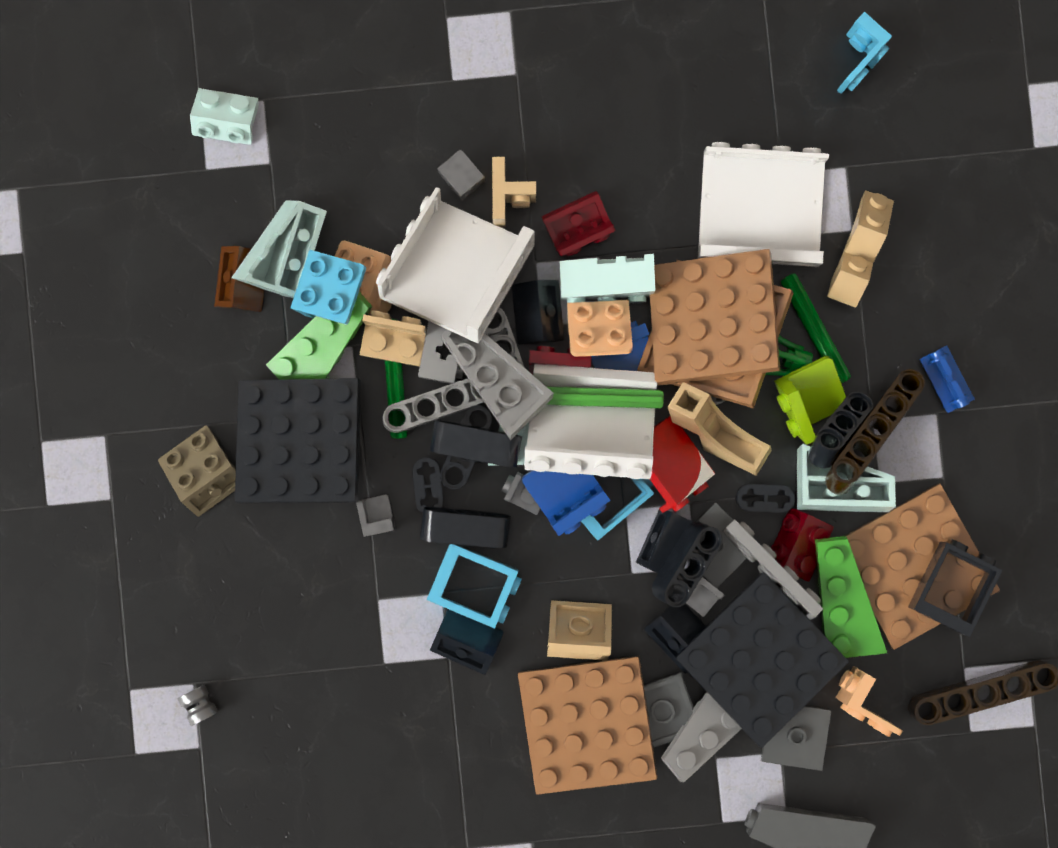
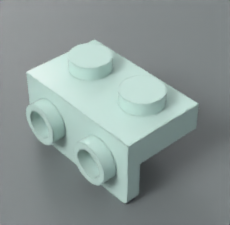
M198 88L190 113L192 135L250 145L253 140L252 127L259 107L258 98Z

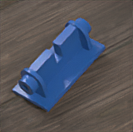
M947 345L919 359L947 413L957 408H962L975 400Z

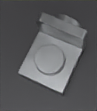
M517 472L515 477L509 475L502 489V492L506 493L504 500L537 515L540 507L522 482L524 475Z

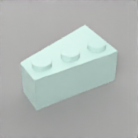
M286 200L231 278L285 297L294 298L309 250L315 251L327 211L301 201Z
M644 254V258L618 256L616 259L598 260V258L565 260L559 263L561 300H567V303L585 302L586 299L615 301L616 298H628L629 303L646 302V297H650L655 292L654 254Z
M802 444L797 449V510L890 512L896 507L895 476L867 467L847 494L836 495L825 484V478L831 467L819 468L813 465L808 458L810 446ZM837 472L841 479L848 480L845 474Z

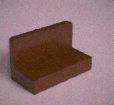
M221 246L214 307L243 309L255 312L262 311L264 289L231 278L251 248Z

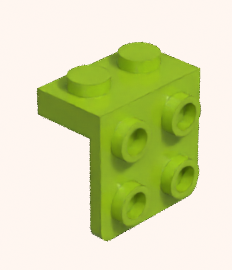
M824 356L774 381L779 393L776 396L782 411L787 413L789 418L786 421L787 427L794 438L798 436L805 445L814 442L816 438L812 424L832 415L846 398L834 362L829 356Z

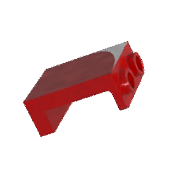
M671 416L654 426L653 465L650 481L666 501L659 510L664 513L672 508L676 512L690 502L687 497L691 493L693 496H696L709 486L706 481L715 475V472L683 428L672 423Z

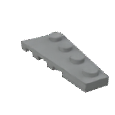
M446 330L441 335L442 341L510 440L553 398V392L485 333L479 343L450 330Z
M734 519L724 529L723 533L751 562L757 560L760 563L757 567L760 573L764 572L775 584L778 583L783 593L796 606L802 609V613L809 620L815 618L823 610L819 605L821 599L810 588L805 590L797 582L799 577L788 566L783 568L775 560L777 557L775 552L766 544L761 546L753 538L755 533L745 522L742 521L739 524Z
M707 692L701 701L697 702L692 710V715L686 724L682 725L661 757L680 782H685L741 730L739 725Z

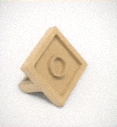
M492 157L493 225L506 227V203H512L513 208H529L530 203H536V181L506 182L505 157Z
M551 600L547 657L608 660L611 654L612 604Z

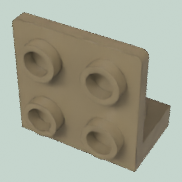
M207 425L158 459L180 501L197 517L235 491L236 466L229 461Z

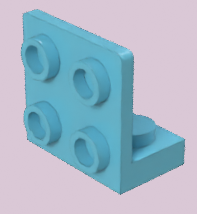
M866 12L856 20L846 35L850 38L849 43L859 52L864 51L868 55L837 89L840 94L846 88L853 91L869 72L865 67L868 65L872 69L890 49L886 43L892 36Z
M309 250L291 309L307 317L315 318L317 316L347 325L363 281L366 266Z

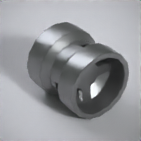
M205 685L177 698L181 707L186 708L188 712L187 719L191 726L218 713L215 704L211 703L208 699L209 692Z

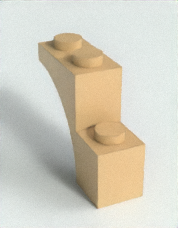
M865 190L849 239L831 279L827 297L855 308L857 307L870 281L873 262L887 237L893 200L888 199L882 194Z
M683 382L668 405L672 423L699 435L704 451L757 476L772 451L771 446L753 437L733 423L715 405L710 394Z

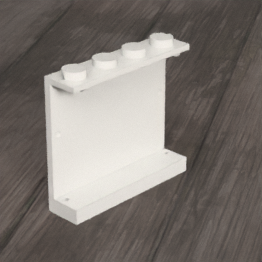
M714 142L712 147L707 146L704 150L698 259L769 249L772 256V264L811 267L822 265L824 251H820L824 171L825 162L829 159V154L821 153L819 148H803V152H793L791 147L773 146L772 150H760V145L743 144L742 148H730V144L725 142Z
M436 187L431 196L424 198L418 218L411 220L403 243L395 246L387 269L383 268L380 271L376 280L379 297L410 313L479 343L532 251L535 231L523 226L519 235H516L442 202L440 188Z
M534 364L533 376L545 386L657 389L654 372ZM545 405L529 421L527 446H525V470L651 479L655 408Z

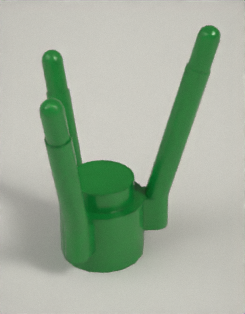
M779 335L778 343L789 348L786 352L779 350V357L783 358L782 366L787 367V369L766 372L765 375L785 376L812 363L813 354L804 351V346L794 344Z

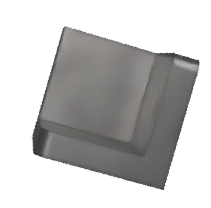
M462 150L457 151L437 168L441 177L462 201L485 182L482 173Z
M388 495L358 500L356 504L364 537L396 530Z
M702 577L686 604L705 617L717 600H722L725 595Z

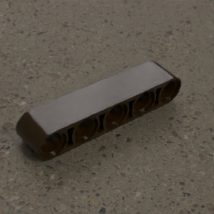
M906 369L898 375L836 459L825 478V484L832 493L843 495L852 489L916 401L925 386V379L919 371ZM903 385L909 386L912 391L905 389ZM886 406L892 407L896 413L889 411ZM870 428L878 430L881 435L874 434ZM853 450L860 451L864 457L857 456ZM837 472L845 474L848 480L841 479Z
M1040 660L1032 661L918 694L910 700L908 710L910 715L921 724L934 725L1051 691L1058 686V669L1054 665ZM1046 668L1048 678L1045 682L1039 683L1037 674L1041 669ZM1012 677H1017L1019 680L1018 688L1013 692H1009L1007 688L1008 681ZM988 685L990 689L989 696L984 700H979L978 690L980 687ZM958 693L961 699L960 704L956 708L950 709L948 700L951 695ZM924 702H930L931 712L925 717H920L918 711L920 705Z

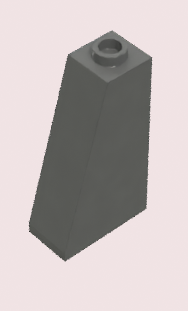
M758 803L755 810L750 809L744 823L749 837L773 848H867L876 827L871 820L865 817Z

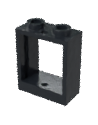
M951 539L950 543L940 541L908 608L970 637L1003 570L994 566L996 560L982 553H979L977 557L967 553L969 547L956 540ZM947 553L985 572L962 619L924 601Z

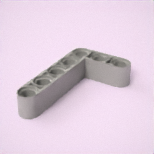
M499 307L495 314L499 318V327L495 329L487 328L485 334L495 343L503 342L507 344L510 350L509 355L524 367L504 310ZM467 378L388 406L383 413L382 421L388 431L399 433L467 410L473 406L484 404L485 402L477 394L474 386ZM452 390L458 391L462 395V404L456 407L448 404L446 400L447 393ZM423 400L431 402L434 407L433 414L427 417L420 415L417 411V404ZM393 410L401 411L405 416L404 424L398 427L392 426L388 421V414Z

